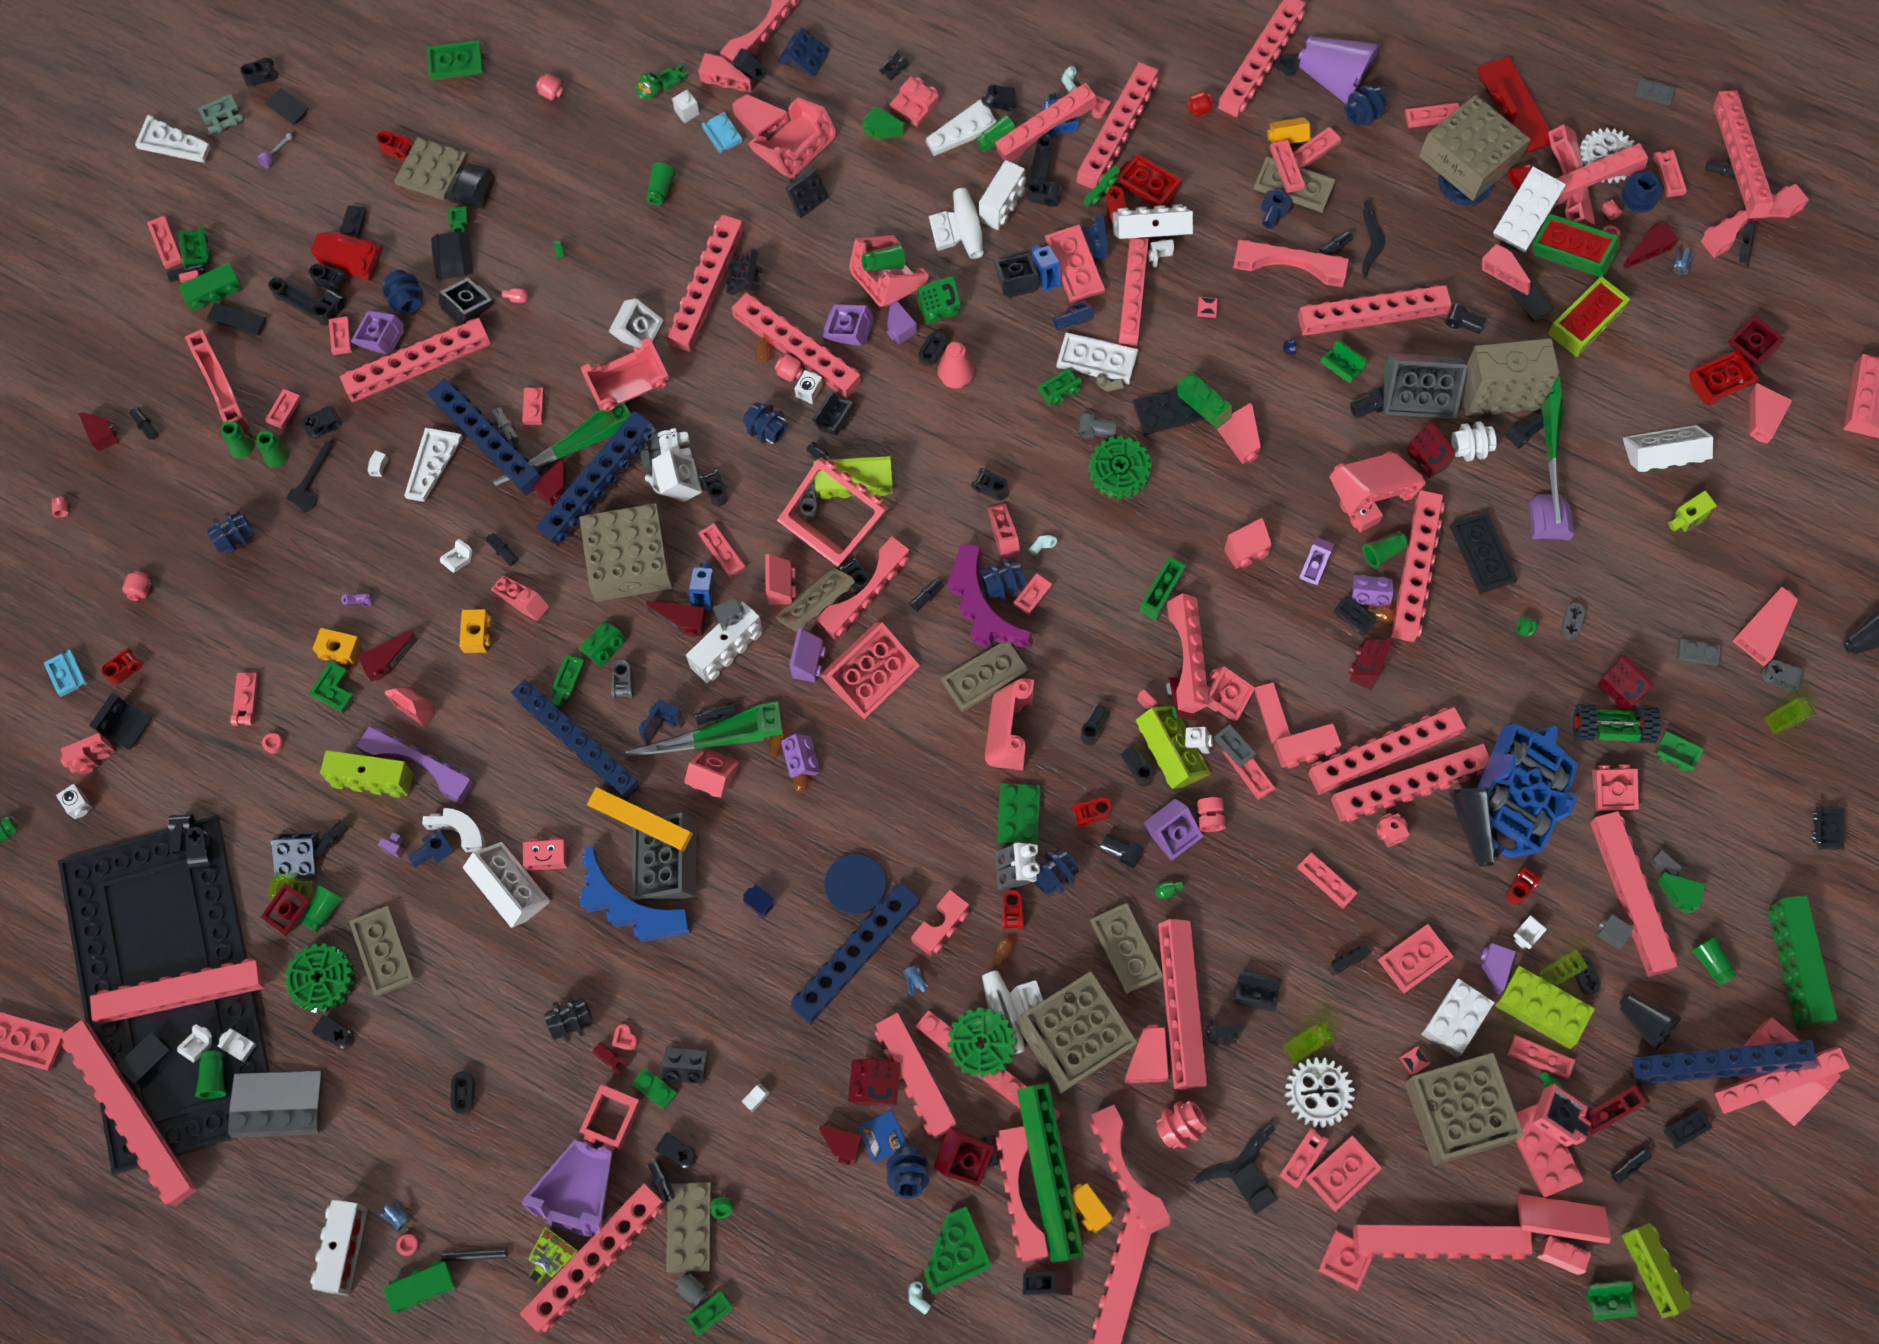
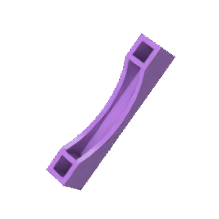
M378 727L376 729L367 728L356 746L361 753L369 757L400 759L418 764L434 776L440 791L445 797L460 805L464 803L474 786L470 775L463 771H460V773L454 771V767L448 763L440 764L434 756L428 753L426 756L421 754L417 747L404 745L401 739L393 736V738L387 736V733Z

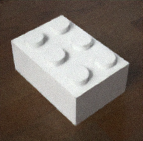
M1007 160L1004 161L979 201V222L996 230H999L1001 225L1006 224L1009 217L1008 214L1010 211H1014L1018 198L1022 197L1026 190V187H1024L1026 181L1024 168Z
M1457 979L1421 1035L1455 1058H1458L1464 1052L1494 1002Z

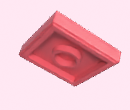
M1335 1230L1318 1271L1358 1291L1372 1258H1361V1254H1354V1239Z

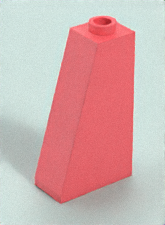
M1781 587L1737 635L1733 642L1762 666H1765L1776 652L1798 599L1791 591Z

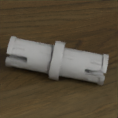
M497 408L498 414L494 409L491 415L498 424V429L506 436L507 442L511 441L513 443V438L516 443L519 437L512 428V422L506 418L502 408Z

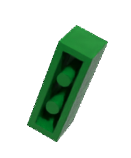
M230 263L178 285L191 312L200 310L208 304L218 302L220 299L243 289Z
M1190 372L1178 382V396L1214 427L1219 429L1231 419L1232 405L1193 372Z
M1168 557L1141 602L1139 613L1157 621L1182 579L1186 565Z
M439 1260L429 1265L430 1268L424 1271L417 1269L410 1272L409 1277L401 1280V1277L389 1281V1285L383 1287L390 1312L398 1314L457 1289L450 1264Z

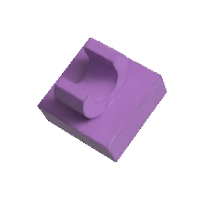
M392 833L389 841L381 838L378 844L383 851L398 858H401L404 850L400 847L403 838L398 834Z

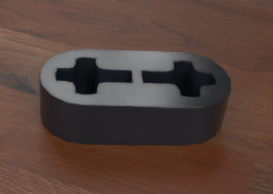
M1584 955L1576 957L1571 963V968L1579 989L1585 995H1593L1600 989V981L1592 961ZM1580 962L1585 963L1584 971L1582 968H1578L1577 964ZM1588 981L1589 983H1594L1592 990L1590 987L1586 988L1585 986Z

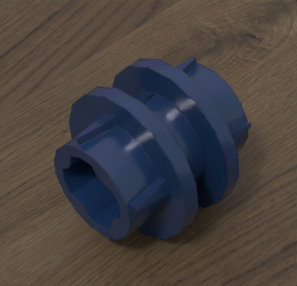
M1364 85L1358 89V92H1353L1348 96L1344 112L1348 120L1354 125H1369L1374 119L1383 116L1384 107L1387 106L1386 95L1378 86Z
M1647 171L1635 173L1629 177L1622 189V202L1629 210L1637 212V214L1648 212L1656 206L1658 199L1661 197L1662 184L1652 173Z
M395 270L385 277L382 292L385 298H387L390 308L399 310L402 314H408L416 311L421 306L424 292L421 286L418 285L419 282L415 275L408 274L404 270Z
M768 402L752 404L743 418V423L747 427V433L753 437L758 435V441L763 444L767 442L771 444L777 443L784 436L788 428V423L784 419V413L778 409L773 411V405Z
M240 511L233 515L226 512V521L220 524L215 518L213 520L214 525L207 528V534L219 553L223 554L229 550L235 553L237 552L235 544L242 542L246 547L249 545L247 540L255 536L249 522Z
M1007 559L1001 560L1002 567L996 568L994 563L988 564L989 569L981 572L982 584L988 598L998 597L1001 601L1005 599V592L1010 591L1013 596L1018 595V590L1025 588V576L1019 562H1016V560L1008 562Z
M1059 848L1054 853L1051 851L1045 853L1047 859L1045 863L1040 860L1035 861L1039 865L1040 873L1037 874V881H1034V883L1047 896H1051L1055 892L1058 894L1064 892L1062 883L1065 881L1072 885L1075 882L1073 876L1079 872V868L1073 858L1065 850H1060Z
M902 1147L896 1149L893 1156L888 1159L886 1170L889 1188L895 1191L896 1196L912 1199L919 1197L929 1183L928 1160L925 1156L920 1154V1150L915 1148Z

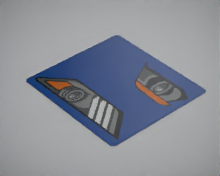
M893 1111L858 1125L873 1163L893 1155L896 1149L908 1147Z

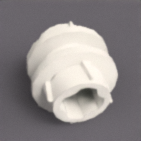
M1481 421L1475 422L1473 429H1471L1468 423L1461 424L1460 431L1452 432L1451 445L1456 451L1455 457L1463 456L1468 462L1473 461L1476 454L1480 460L1486 459L1488 452L1495 451L1496 435L1493 427H1484Z

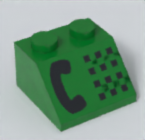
M953 276L917 287L918 307L925 324L937 323L941 319L955 317L961 313L960 300Z

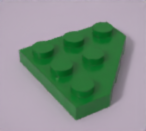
M966 1206L946 1215L924 1272L933 1295L992 1268Z

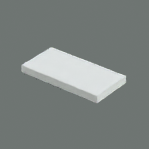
M1066 332L1056 367L1062 369L1069 368L1071 371L1095 377L1098 374H1105L1108 380L1116 381L1121 379L1122 383L1129 384L1138 349Z

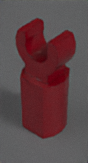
M602 1042L598 1043L592 1051V1054L607 1066L611 1065L612 1070L617 1075H621V1072L617 1070L619 1064L628 1066L624 1059L617 1058V1054Z

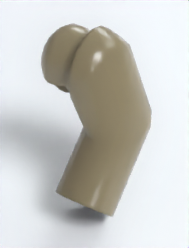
M1098 374L1096 377V384L1106 392L1123 388L1121 379L1111 382L1106 378L1105 374Z

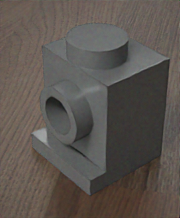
M735 598L713 607L722 631L726 630L725 626L727 625L732 626L739 623L743 619L742 615L746 614L741 603L737 604Z

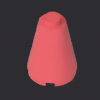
M952 342L947 346L939 362L937 372L944 385L950 388H961L973 380L975 367L964 345L960 342Z

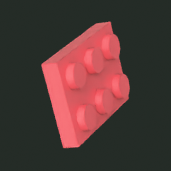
M1427 924L1379 958L1378 962L1402 993L1405 994L1454 957Z
M1351 1136L1307 1176L1305 1180L1335 1212L1374 1177L1382 1167Z

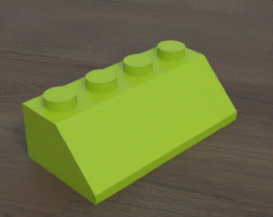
M890 456L831 460L836 463V469L840 472H848L852 476L851 480L856 484H864L868 488L867 492L869 494L886 496L893 493ZM822 470L815 477L817 498L830 499L831 497L849 498L850 496H855Z
M1175 706L1153 707L1137 718L1136 722L1139 726V731L1145 737L1148 748L1154 754L1157 765L1163 771L1166 782L1172 789L1182 788L1209 776L1211 772L1198 748H1187L1185 746L1186 726L1182 719L1173 718L1171 708Z
M1649 1223L1622 1234L1621 1236L1661 1317L1674 1316L1692 1307L1690 1303L1691 1297L1688 1291L1683 1289L1680 1283V1275L1672 1267L1669 1261L1670 1255L1659 1241L1660 1236L1657 1229Z

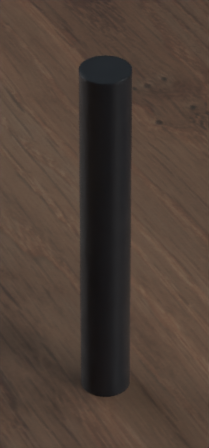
M507 1249L441 1253L442 1261L507 1258Z

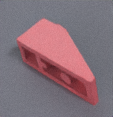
M1496 244L1482 258V270L1528 295L1530 293L1531 281L1512 252Z
M1006 503L987 507L1001 559L1020 556L1018 536Z

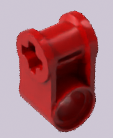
M385 130L379 132L376 136L381 152L400 160L407 158V153L414 144L413 141L405 136Z
M1528 163L1508 170L1510 182L1514 185L1517 192L1531 171Z
M1117 186L1111 187L1107 192L1106 206L1109 224H1113V212H1118L1119 208H1127L1123 190Z
M125 648L102 666L101 673L109 683L119 685L133 673L140 670L143 662L133 655L131 648Z
M1101 797L1072 806L1071 810L1075 812L1078 821L1076 823L1077 827H1086L1092 823L1107 819L1111 814L1110 801L1107 798ZM1100 805L1106 806L1107 811L1099 812L1097 807Z
M1524 865L1506 893L1508 902L1513 905L1521 904L1531 891L1534 890L1543 876L1536 875L1528 869L1527 865ZM1514 890L1519 891L1522 897L1516 896Z
M1009 890L1004 894L1002 930H1006V928H1019V930H1023L1022 898L1016 890ZM1009 897H1015L1018 903L1009 905L1006 900Z

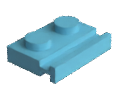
M724 112L710 119L709 122L702 123V128L719 153L742 143L741 136Z
M70 649L67 650V653L60 654L44 662L51 681L60 697L78 689L83 684H87L78 662Z

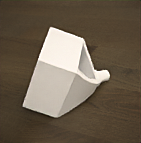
M668 450L652 459V475L647 474L645 481L653 486V490L656 493L685 502L702 492L693 458Z

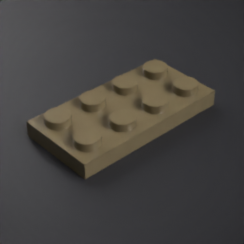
M1266 157L1254 185V190L1267 193L1270 190H1278L1286 193L1274 159ZM1298 167L1305 187L1304 189L1287 194L1293 199L1292 203L1323 213L1335 179Z
M833 567L775 617L780 623L797 632L798 628L803 629L806 623L812 618L817 617L826 606L834 603L836 598L848 591L855 582L851 576Z
M1006 642L996 645L942 677L941 682L960 711L964 712L1026 675L1029 670L1012 645Z
M1127 903L1090 919L1091 926L1125 995L1163 978V974Z
M389 906L349 921L375 997L415 982Z
M711 1183L670 1184L675 1198L672 1200L669 1196L670 1202L667 1203L666 1272H710Z

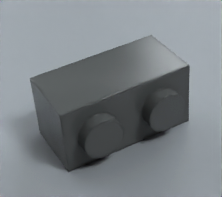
M1663 850L1651 861L1653 867L1659 869L1662 874L1667 873L1675 876L1682 868Z

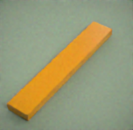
M597 787L587 803L588 806L683 852L693 835L692 832Z

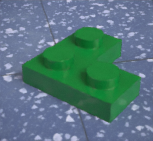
M1113 166L1104 174L1100 183L1086 195L1083 204L1087 208L1092 204L1096 205L1102 199L1101 196L1104 193L1107 194L1108 190L1114 187L1120 172L1116 166Z
M331 661L308 693L311 697L342 713L345 712L354 698L352 694L339 688L348 671Z

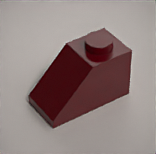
M84 412L78 413L91 444L98 452L119 443L116 436L119 432L114 424L111 425L105 418Z
M561 460L533 485L536 493L551 507L566 491V468Z
M820 1125L819 1130L832 1154L838 1159V1163L849 1166L850 1163L856 1164L862 1136Z

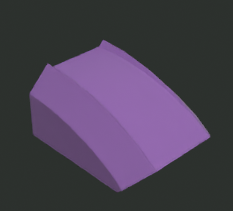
M833 305L822 337L850 345L862 346L866 344L871 326L873 325L871 311L867 306Z
M367 311L351 342L383 354L393 353L401 335L404 334L403 323L395 315Z
M1538 494L1530 501L1532 539L1571 540L1574 535L1573 518L1570 505L1562 495H1558L1561 523L1558 524L1555 521L1552 494Z

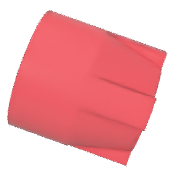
M1613 199L1603 204L1602 211L1609 220L1616 219L1622 213Z
M64 497L52 499L53 516L65 517L68 515V501Z

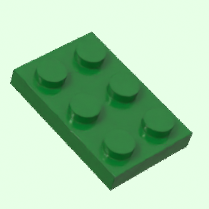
M479 40L427 47L428 75L430 80L483 74L481 44Z
M1000 783L997 844L1025 843L1038 845L1040 785Z

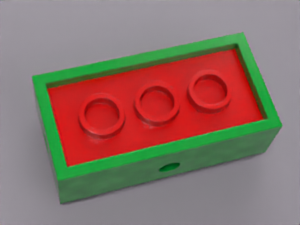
M1549 214L1532 246L1535 256L1604 278L1620 249L1619 236Z

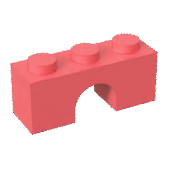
M949 890L937 905V911L943 914L945 922L939 927H932L923 922L912 935V942L929 956H932L934 952L938 954L944 946L942 942L947 937L951 938L957 930L955 926L959 921L964 922L970 914L968 912L969 904Z

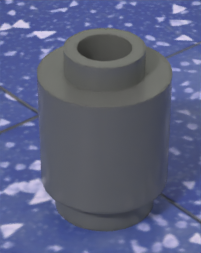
M684 1274L676 1283L678 1286L676 1291L691 1305L699 1306L708 1295V1292L705 1290L706 1287L692 1274L688 1276Z

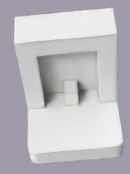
M1160 240L1151 243L1147 256L1148 261H1152L1153 267H1157L1159 257L1173 256V240Z
M458 539L455 542V548L441 556L440 562L455 573L470 563L472 549L468 544Z
M1206 727L1186 728L1185 746L1187 748H1199L1202 754H1209L1210 747H1213V735H1210Z
M1530 915L1514 933L1513 936L1516 938L1514 941L1523 949L1525 947L1530 949L1547 928Z
M195 1024L192 1027V1034L177 1047L178 1052L194 1063L201 1057V1053L206 1052L212 1046L211 1033L208 1029L201 1028Z

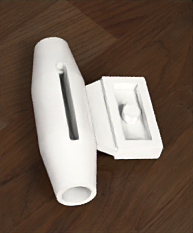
M959 188L953 192L954 213L944 211L929 216L938 251L953 247L962 240L969 257L976 259L983 255L982 231L975 205L967 189Z
M998 971L984 974L982 979L988 1008L994 1010V1014L997 1012L1003 1014V1020L1009 1019L1011 1022L1009 1027L1014 1028L1016 1031L1013 1034V1038H1016L1018 1042L1014 1044V1048L1017 1049L1016 1054L1025 1051L1023 1035L1015 1021L1023 1013L1043 1001L1037 981L1019 985L1010 993Z

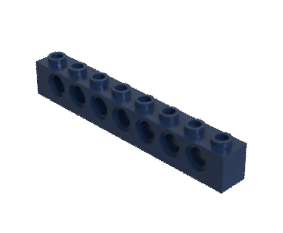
M443 378L427 392L429 397L527 496L534 490L533 485L541 479V471L535 465L530 466L528 464L529 459L523 453L519 454L516 451L518 448L511 441L507 442L504 439L506 436L500 429L495 430L493 428L494 424L488 417L483 418L481 416L482 412L476 405L472 407L469 404L471 401L464 393L461 395L458 393L459 389L452 381L448 383Z
M633 411L535 528L557 546L564 542L571 530L579 525L580 516H584L592 509L594 503L604 495L605 490L610 484L616 481L621 471L628 467L632 458L639 454L644 444L653 437L656 431L653 425Z
M526 679L511 692L515 701L625 801L640 788L638 781Z
M902 883L898 887L894 886L887 894L889 897L884 902L880 901L874 908L875 912L871 917L867 916L860 924L862 927L857 932L853 931L846 939L848 942L843 948L840 946L835 950L832 955L833 959L829 963L825 962L819 969L820 973L815 978L811 977L807 981L804 991L801 994L798 992L791 999V1009L808 1025H811L920 904V899ZM898 903L901 905V908L898 911H892L890 906ZM880 918L887 920V924L884 926H878L876 922ZM867 933L874 936L869 942L862 939ZM855 948L860 951L856 957L849 955L851 949ZM838 964L846 966L843 972L835 971V967ZM825 979L832 981L831 986L828 988L821 986V982ZM812 994L818 996V1000L815 1003L807 1002V998Z
M1812 1040L1633 1058L1635 1079L1637 1084L1639 1083L1640 1085L1817 1069Z

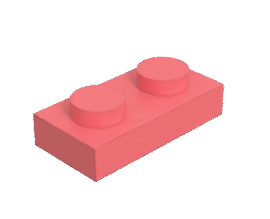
M348 317L329 319L331 352L333 355L351 353Z
M524 388L523 425H542L543 388Z
M283 389L265 421L284 430L302 399L300 395Z
M1036 573L1014 601L1013 605L1030 616L1052 588V583Z

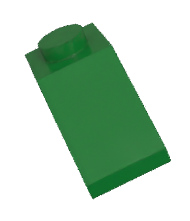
M877 106L863 119V131L869 137H874L877 140L900 137L905 134L904 123Z
M1663 873L1658 877L1657 882L1673 907L1680 908V911L1684 913H1694L1700 908L1705 884Z

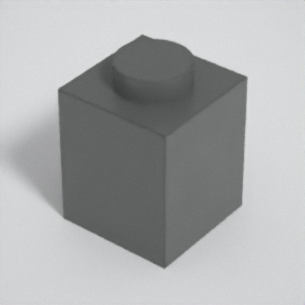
M1611 915L1609 918L1601 920L1597 927L1600 929L1597 936L1613 947L1620 949L1634 928L1616 916Z

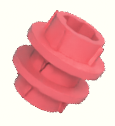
M1181 1101L1175 1103V1113L1169 1109L1163 1110L1162 1118L1156 1121V1128L1161 1139L1170 1148L1179 1146L1184 1149L1190 1144L1189 1137L1194 1141H1198L1202 1138L1201 1132L1207 1129V1121L1203 1112L1194 1102L1190 1101L1185 1104Z

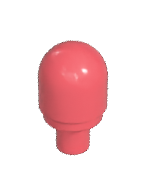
M511 288L510 291L503 290L502 297L509 298L513 303H525L528 300V293L525 289Z

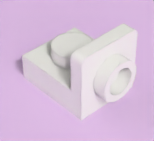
M231 1028L223 1033L218 1047L242 1062H245L256 1046L255 1043Z

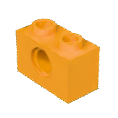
M485 609L462 610L459 647L463 653H487V646H490L491 643L488 628L492 626V619ZM475 629H480L477 634H472Z
M320 628L313 650L318 655L317 657L322 660L328 661L333 659L342 665H347L348 663L355 665L362 642L357 636ZM340 645L338 650L333 651L336 646Z

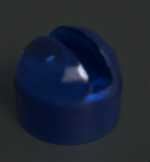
M1296 339L1284 342L1283 350L1286 354H1296Z

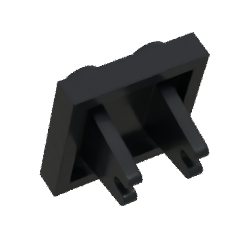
M814 167L802 176L796 174L795 179H789L790 184L785 187L793 208L800 218L829 198L818 170Z
M751 249L731 261L729 265L730 274L726 282L727 294L733 296L743 289L755 292L756 289L760 288V285L753 281L754 275L757 276L758 272L762 273L763 271L761 267L756 265L758 251Z

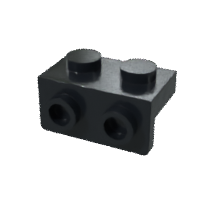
M831 391L812 421L820 432L837 436L856 405L853 401L838 398L835 392Z
M1817 805V811H1813V823H1816V830L1812 832L1813 843H1816L1820 850H1845V808H1822V805Z
M1241 971L1236 985L1234 1003L1275 1012L1281 980Z
M1216 1018L1211 1019L1206 1030L1207 1037L1210 1042L1213 1041L1214 1046L1235 1044L1243 1032L1240 1023L1220 1029Z
M666 1047L662 1062V1079L671 1082L703 1084L708 1051Z

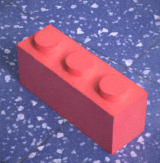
M1333 723L1278 739L1274 744V749L1282 768L1287 766L1288 768H1294L1304 761H1307V763L1318 760V757L1324 755L1331 757L1337 754L1341 747Z

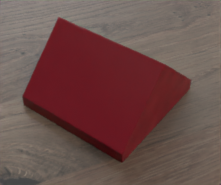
M284 883L261 915V918L280 933L287 936L311 902V899Z

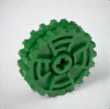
M1118 436V439L1110 437L1108 442L1103 440L1100 447L1096 446L1094 448L1095 452L1091 453L1088 472L1091 474L1089 476L1090 481H1094V488L1100 489L1099 493L1102 495L1107 493L1108 498L1116 496L1117 500H1121L1122 496L1129 499L1131 494L1138 495L1139 489L1143 490L1145 488V483L1150 478L1152 463H1149L1151 457L1145 454L1147 449L1145 447L1141 448L1140 442L1136 441L1134 443L1130 437L1126 440L1123 439V436Z
M322 943L320 947L317 944H312L310 949L307 947L302 948L301 954L296 952L294 954V961L288 962L290 968L285 970L284 973L287 976V979L284 980V985L288 986L286 993L291 995V1000L307 1011L312 1010L313 1013H318L319 1010H322L323 1013H326L329 1008L337 1009L338 1003L344 1004L346 1002V995L350 996L352 994L350 988L355 986V981L352 980V977L356 976V972L351 968L354 965L348 960L349 957L335 946L330 947Z
M977 1008L976 1012L968 1010L966 1016L961 1014L958 1017L959 1022H953L951 1025L954 1028L953 1032L948 1033L951 1041L947 1042V1047H951L952 1051L949 1055L956 1059L954 1061L955 1066H962L961 1071L964 1073L970 1071V1076L977 1077L980 1074L981 1078L988 1077L989 1073L991 1076L998 1075V1070L1004 1071L1007 1069L1005 1064L1012 1063L1011 1055L1016 1054L1017 1051L1014 1048V1044L1018 1043L1017 1039L1013 1038V1034L1016 1031L1014 1028L1009 1027L1011 1023L1009 1019L1003 1020V1014L999 1012L994 1014L992 1009H987L985 1012L984 1008ZM981 1037L987 1040L983 1049L982 1046H978Z

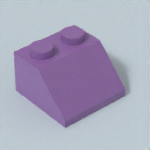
M800 628L797 631L789 664L792 678L816 682L817 676L820 677L822 671L820 661L821 658H825L826 647H824L823 639Z
M1176 799L1144 822L1153 840L1170 860L1175 859L1203 837L1188 807Z

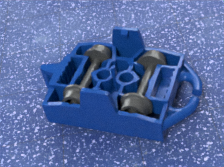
M1517 724L1504 726L1477 788H1488V810H1492L1489 816L1490 828L1497 829L1515 841L1516 847L1514 849H1508L1503 846L1499 851L1500 854L1509 858L1543 852L1556 822L1571 815L1578 795L1569 793L1579 764L1565 754V751L1556 744L1558 733L1556 726L1539 729L1537 732L1529 731ZM1492 838V846L1495 850L1499 843Z

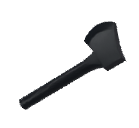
M325 442L303 481L295 489L291 488L286 497L287 501L299 507L304 513L310 511L316 504V494L306 491L332 448V445L328 442Z

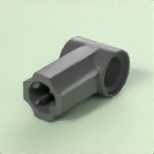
M1083 414L1080 416L1078 435L1088 439L1094 436L1115 438L1117 421L1097 419L1092 414Z

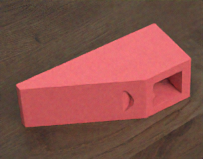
M704 54L698 70L700 81L707 84L720 85L725 88H734L739 91H752L750 79L723 57Z
M504 575L491 589L523 614L536 621L549 608V605L537 592Z

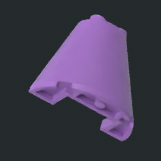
M1310 35L1306 42V49H1302L1298 59L1301 60L1299 67L1347 104L1348 96L1353 92H1357L1360 80L1368 66L1373 65L1380 52V45L1377 43L1321 38Z
M574 1140L525 1196L522 1204L533 1215L537 1217L541 1214L543 1219H547L546 1223L558 1229L581 1236H592L593 1232L597 1235L602 1227L613 1151L605 1146L594 1149L593 1144L590 1142Z

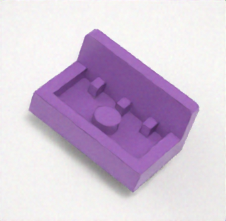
M1353 575L1351 600L1358 605L1390 608L1393 597L1392 579Z
M794 734L781 741L791 778L801 774L815 776L820 773L819 762L816 758L813 748L814 744L810 736Z

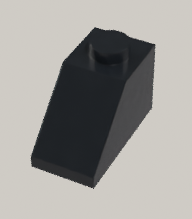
M1060 1271L1023 1273V1295L1072 1296L1073 1273Z

